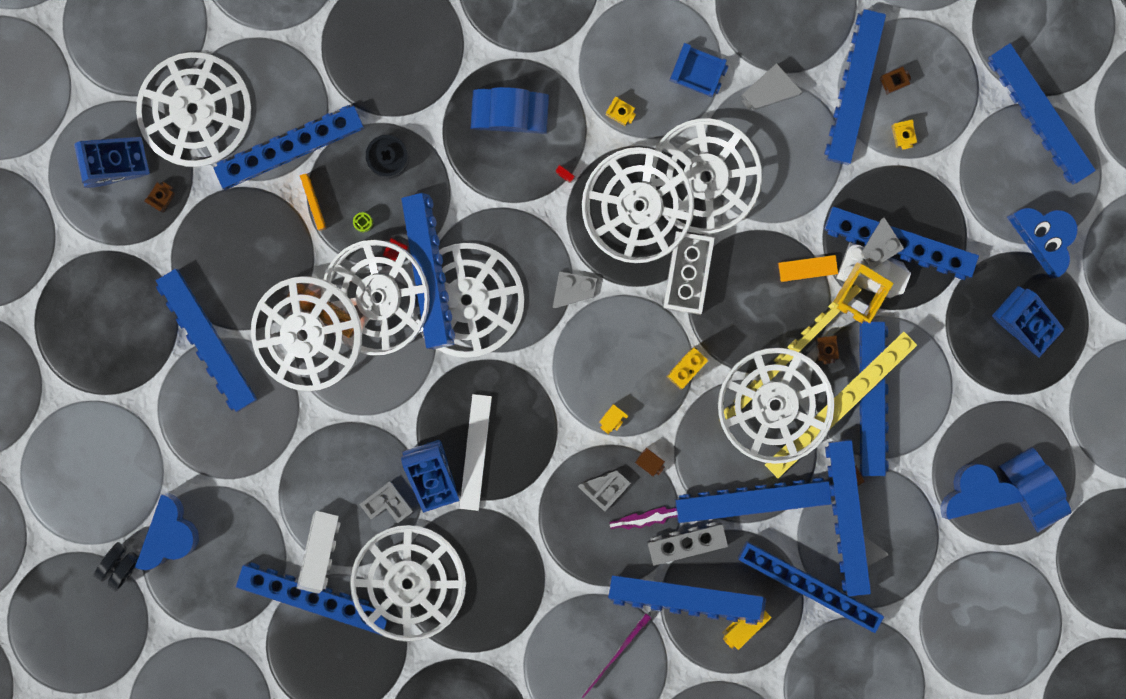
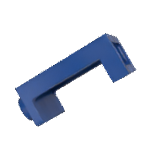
M684 43L669 81L712 97L714 93L718 94L722 84L719 83L721 75L725 76L727 72V60L704 53Z

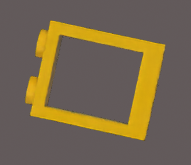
M857 262L833 302L838 305L837 309L847 314L849 311L854 314L853 319L862 324L864 321L870 323L894 283ZM859 273L880 285L864 314L843 302Z
M693 347L666 377L679 389H683L708 362V359Z
M764 611L763 623L757 622V625L746 624V620L738 619V622H732L722 632L725 636L723 640L730 648L736 647L739 650L772 617Z

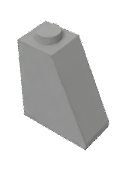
M776 63L742 94L743 100L741 102L746 108L757 110L798 97L802 91Z

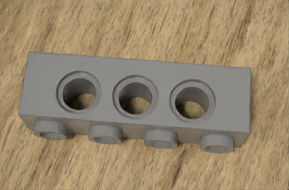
M714 521L707 523V527L699 529V526L687 528L688 532L680 533L679 530L669 533V537L662 538L661 535L651 537V541L647 542L653 566L728 547L723 525ZM703 533L710 534L711 539L708 543L701 542L700 537ZM686 537L692 539V545L688 548L682 546V540ZM666 542H671L674 545L673 550L669 553L663 550V545Z

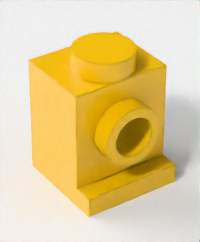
M615 96L605 115L626 126L627 122L632 123L636 113H634V107ZM619 109H625L626 113L624 115H620L618 112Z
M913 120L892 125L896 148L902 147V150L913 148V144L917 143ZM903 132H908L909 137L904 138Z
M612 404L599 421L602 424L600 428L607 434H610L613 429L617 431L623 423L622 417L627 419L628 415Z

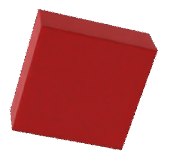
M560 165L555 170L556 174L568 183H572L575 178L574 175Z
M392 238L389 241L390 243L400 246L406 251L408 249V246ZM386 247L383 256L396 262L400 252Z

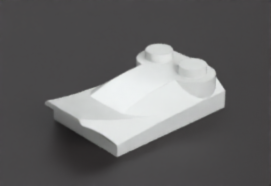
M851 242L848 244L836 279L845 282L857 262L869 268L860 254L864 247ZM889 258L871 269L894 283L886 296L887 298L904 293L911 275L904 262ZM859 273L853 285L873 293H877L880 288L879 284Z

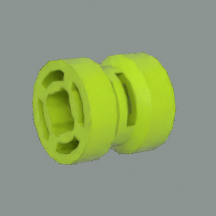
M358 213L353 218V226L359 232H368L373 227V219L367 213Z

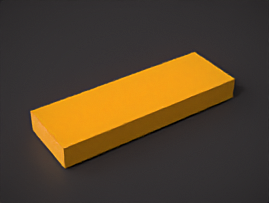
M306 173L299 175L317 229L319 231L325 230L327 227L310 177Z
M836 255L778 263L781 282L838 274Z

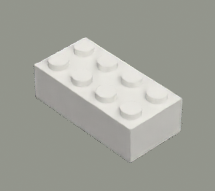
M676 231L674 242L680 236L681 232ZM687 233L680 244L672 250L663 303L664 309L702 314L714 238Z

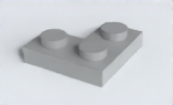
M391 481L359 504L370 519H373L383 510L387 509L397 523L414 512Z

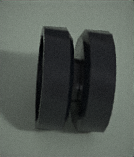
M381 135L375 137L369 143L365 159L368 167L375 175L383 179H393L400 176L406 170L409 164V153L399 138L393 135ZM386 154H390L391 159H390V160H388V159L385 160V159H384V156H385Z
M120 542L114 544L93 574V577L100 582L105 581L110 576L107 586L115 592L129 579L135 570L139 555L134 552H130L124 557L126 546Z

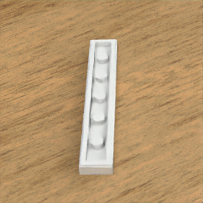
M472 394L459 509L479 511L492 396Z

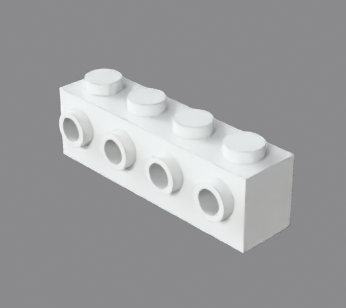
M319 511L313 514L297 589L318 594L322 589H326L328 578L325 575L326 571L330 570L332 559H329L330 553L334 552L336 541L333 539L335 533L338 534L340 522H337L339 516Z

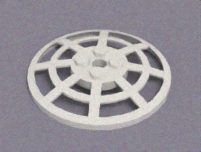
M188 52L164 60L148 74L139 90L136 115L142 136L158 155L177 165L201 167L221 161L240 145L248 131L251 120V100L246 84L232 66L213 55ZM185 58L206 59L202 70L184 69L178 71L174 62ZM215 62L225 68L235 78L237 83L226 87L218 77L210 73L213 63ZM167 65L172 75L168 76L161 83L156 92L146 89L153 76ZM189 74L200 75L196 86H185L181 76ZM207 78L214 81L221 90L214 94H210L205 90L204 85ZM174 80L179 90L172 97L163 95V90ZM240 90L243 94L245 105L243 122L232 118L233 103L231 94ZM143 96L153 99L152 112L155 123L145 128L142 118ZM224 97L227 105L226 116L216 113L215 101ZM159 101L169 104L170 113L169 116L161 120L158 113ZM192 103L198 107L197 112L194 114H190L187 110L188 106ZM216 120L223 123L219 131L210 137L206 128L212 121ZM174 122L181 128L178 139L172 137L164 127ZM229 125L240 129L234 141L224 151L219 153L214 142L224 135ZM159 130L168 141L176 145L173 156L161 150L151 140L149 135ZM199 131L204 140L197 143L185 142L188 132ZM207 146L212 155L210 158L197 161L181 159L183 148L198 149Z
M710 118L695 119L676 126L660 140L655 150L662 152L665 148L673 155L672 159L675 162L679 159L686 165L684 172L691 184L694 199H702L706 203V211L694 209L693 215L706 217L707 228L690 226L688 232L698 234L722 232L735 226L749 214L760 194L762 166L756 148L741 130L721 120ZM704 125L720 126L732 131L734 135L729 142L715 137H706ZM690 127H697L698 138L687 141L679 149L669 142L681 131ZM740 139L750 149L756 167L745 168L742 157L734 148ZM707 143H716L725 148L719 156L708 154ZM699 144L700 155L690 159L683 153L691 146ZM730 153L737 160L739 169L729 170L724 162ZM654 156L653 168H656L659 157ZM669 164L667 177L672 180L674 178V167ZM705 171L711 173V180L709 182L702 181L701 176ZM651 174L650 185L656 188V186H664L666 184L661 178L655 179V174ZM757 174L755 192L750 203L747 205L739 199L745 188L746 176ZM740 177L737 193L733 194L727 189L730 178ZM722 194L730 200L725 206L714 210L713 199ZM688 195L683 201L679 198V211L689 212ZM734 205L743 211L731 222L715 227L714 216L728 211ZM663 215L668 221H670L671 216ZM676 219L674 225L684 229L685 224Z
M627 148L608 156L591 173L583 192L582 215L590 237L606 254L624 262L645 263L660 259L669 254L684 239L693 219L694 195L687 175L672 158L662 152L649 148ZM631 154H646L645 166H632L623 170L616 160ZM654 156L668 162L679 174L670 180L663 172L653 168ZM610 165L616 175L609 181L604 193L592 191L599 175ZM644 171L642 183L632 184L627 177L630 173ZM651 174L660 177L666 184L657 190L650 185ZM621 180L625 188L619 197L610 195L614 185ZM682 181L686 185L689 196V212L679 211V198L675 187ZM671 191L673 198V209L663 207L662 196ZM590 199L602 201L601 209L605 225L596 230L590 215ZM639 200H642L645 205L642 211L636 209V203ZM608 203L617 204L619 216L613 220H610ZM661 215L671 216L668 225L661 232L656 222ZM676 219L687 220L680 236L668 247L664 237L673 228ZM623 222L632 227L630 237H625L615 227ZM649 227L654 235L650 239L637 240L640 229ZM610 231L617 239L626 243L627 247L624 255L607 246L600 236ZM658 242L662 250L660 253L648 257H632L635 246H646Z
M367 240L350 245L333 259L324 275V280L331 283L335 271L344 276L345 279L341 290L346 295H348L350 282L352 281L358 286L356 298H350L354 306H358L363 314L360 319L362 333L371 337H382V349L367 348L361 345L360 353L386 355L396 352L412 342L426 321L430 300L426 277L414 257L405 249L388 241ZM371 246H385L400 253L395 262L388 258L375 257ZM364 248L367 259L358 262L350 271L340 265L349 254ZM406 257L417 269L423 285L414 286L409 274L402 267ZM377 263H385L393 267L388 276L379 274ZM369 264L370 276L361 279L355 275L358 270ZM399 272L405 278L409 288L399 289L394 281ZM323 287L321 289V297L326 291ZM376 292L381 293V302L375 300ZM424 293V311L418 324L412 318L416 294ZM410 295V306L406 313L399 306L401 297ZM329 299L327 304L332 309L343 308L348 321H350V314L340 300L330 302ZM323 309L324 317L327 324L333 325V321L331 320L330 316ZM396 314L402 319V322L389 330L388 318ZM370 319L380 320L381 331H373L365 328ZM406 324L414 330L405 341L390 347V335L399 332ZM354 329L348 337L342 331V343L353 349Z
M459 243L444 247L439 250V253L443 255L452 251L454 262L444 266L442 272L445 274L456 267L458 279L450 284L444 283L445 290L449 295L448 308L452 314L451 326L453 329L457 321L468 323L470 334L455 332V338L471 340L474 351H456L446 347L438 348V350L456 357L467 358L491 353L510 339L521 321L524 310V292L520 277L512 264L503 255L487 246L475 243ZM460 249H477L487 252L491 256L486 264L475 260H462ZM497 260H500L508 268L515 280L516 286L504 287L501 278L492 269ZM463 266H475L482 270L476 279L465 277ZM488 273L494 278L499 289L488 291L482 283ZM518 293V310L513 324H510L503 319L507 305L506 295ZM465 294L472 297V303L467 306L461 302V298ZM501 297L498 315L488 309L491 298ZM415 305L412 318L419 324L418 314H420L419 306L416 307ZM483 316L493 321L486 329L477 332L475 321ZM498 325L507 330V333L499 341L487 348L481 349L479 338L489 334ZM422 327V329H421V331H420L419 333L424 337L423 327Z
M300 276L279 282L263 295L253 314L251 339L260 364L277 382L296 390L314 391L332 386L350 372L360 354L362 327L356 308L341 289L324 279ZM297 283L315 284L325 288L326 291L320 299L311 295H298ZM289 285L290 297L280 301L273 309L265 303L275 291ZM333 294L346 307L351 317L350 321L340 323L334 310L327 304ZM299 301H309L315 303L316 306L312 312H301ZM291 303L293 314L285 319L278 314V311L283 306ZM323 309L330 316L333 325L325 326L318 317ZM262 310L269 317L265 326V339L257 341L256 322L258 314ZM274 320L282 327L280 336L271 338V326ZM353 328L354 345L352 354L348 359L339 354L342 345V330ZM300 330L307 332L308 337L306 340L300 338ZM336 332V342L332 350L325 346L327 334ZM283 344L288 352L284 361L278 356L273 345ZM268 347L274 360L281 366L277 375L267 366L260 354L259 348ZM322 352L329 357L323 364L315 367L312 356ZM294 357L304 358L307 369L295 368L290 366ZM334 360L345 365L342 371L334 378L324 383L320 382L317 373L329 367ZM287 370L295 374L310 375L313 385L293 384L284 380Z
M766 348L742 358L728 372L722 383L718 398L720 423L731 443L748 457L772 464L795 461L813 451L829 431L834 414V396L825 373L807 356L785 348ZM780 353L794 357L789 367L777 364L765 366L761 355ZM754 358L758 369L747 375L741 384L730 381L742 365ZM801 360L815 370L822 384L811 387L808 380L800 372L796 371ZM779 370L786 373L781 382H771L767 371ZM760 374L763 385L756 392L746 388L747 384ZM792 376L797 377L806 389L795 393L788 386ZM726 388L737 392L735 397L736 416L725 419L723 405ZM826 391L828 407L826 419L823 423L813 418L816 408L814 394ZM742 394L752 398V409L741 413ZM809 396L810 407L809 413L806 415L798 411V400ZM775 399L779 400L780 408L772 410L770 402ZM755 416L761 423L758 433H754L744 420ZM794 418L803 421L804 424L801 428L790 435L787 425ZM739 423L742 429L751 438L755 439L751 450L745 448L736 440L729 429L730 426ZM810 425L820 429L817 437L808 446L797 452L793 441L803 435ZM769 427L780 428L783 438L769 439L765 438ZM762 443L768 445L786 444L790 455L770 457L760 455L758 452Z
M406 525L386 529L365 544L355 559L351 571L350 586L354 605L368 626L387 638L408 642L429 638L442 631L451 623L462 606L466 580L462 562L455 549L447 540L432 530ZM404 532L403 544L392 546L383 552L375 545L376 542L386 536ZM412 533L428 536L437 541L441 546L432 553L424 547L411 544ZM370 550L376 559L370 567L367 580L356 579L359 564L365 553ZM403 550V561L395 565L386 558V556L393 552ZM411 550L419 552L428 558L421 565L411 561ZM446 551L456 566L458 580L447 581L445 570L438 560ZM379 563H381L388 572L384 580H373L375 570ZM433 563L439 572L441 581H430L426 570ZM404 579L411 580V589L403 588L402 581ZM356 587H367L370 601L376 609L369 617L364 613L359 603ZM373 588H384L388 598L381 605H379L375 598ZM458 588L455 605L446 618L438 609L445 599L447 589ZM441 589L438 600L433 606L426 599L429 590ZM393 603L403 607V618L395 617L387 613L386 610ZM421 604L428 611L422 616L411 618L410 607ZM382 615L392 622L403 624V635L387 632L374 624V622ZM431 616L441 623L426 633L411 636V624L423 622Z

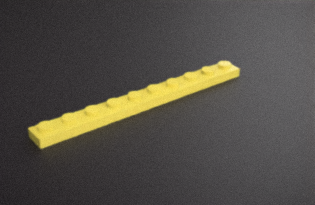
M857 285L851 287L843 302L848 304L861 289ZM831 302L828 306L830 310L826 314L823 312L819 314L815 319L817 323L812 327H806L801 332L803 336L798 341L796 339L793 340L787 347L800 352L840 312L837 309L838 305ZM779 354L774 361L777 365L786 366L794 356ZM779 370L767 371L770 381L780 372ZM761 378L758 381L754 379L746 388L756 392L763 385ZM742 395L741 410L752 398ZM735 404L730 409L728 407L724 409L725 419L736 415Z
M905 332L900 334L834 398V414L829 430L918 346ZM828 405L814 418L824 423ZM810 425L803 435L794 440L793 443L797 452L808 446L817 437L820 429ZM785 445L773 457L790 455L787 446ZM799 459L787 463H766L765 466L779 479Z

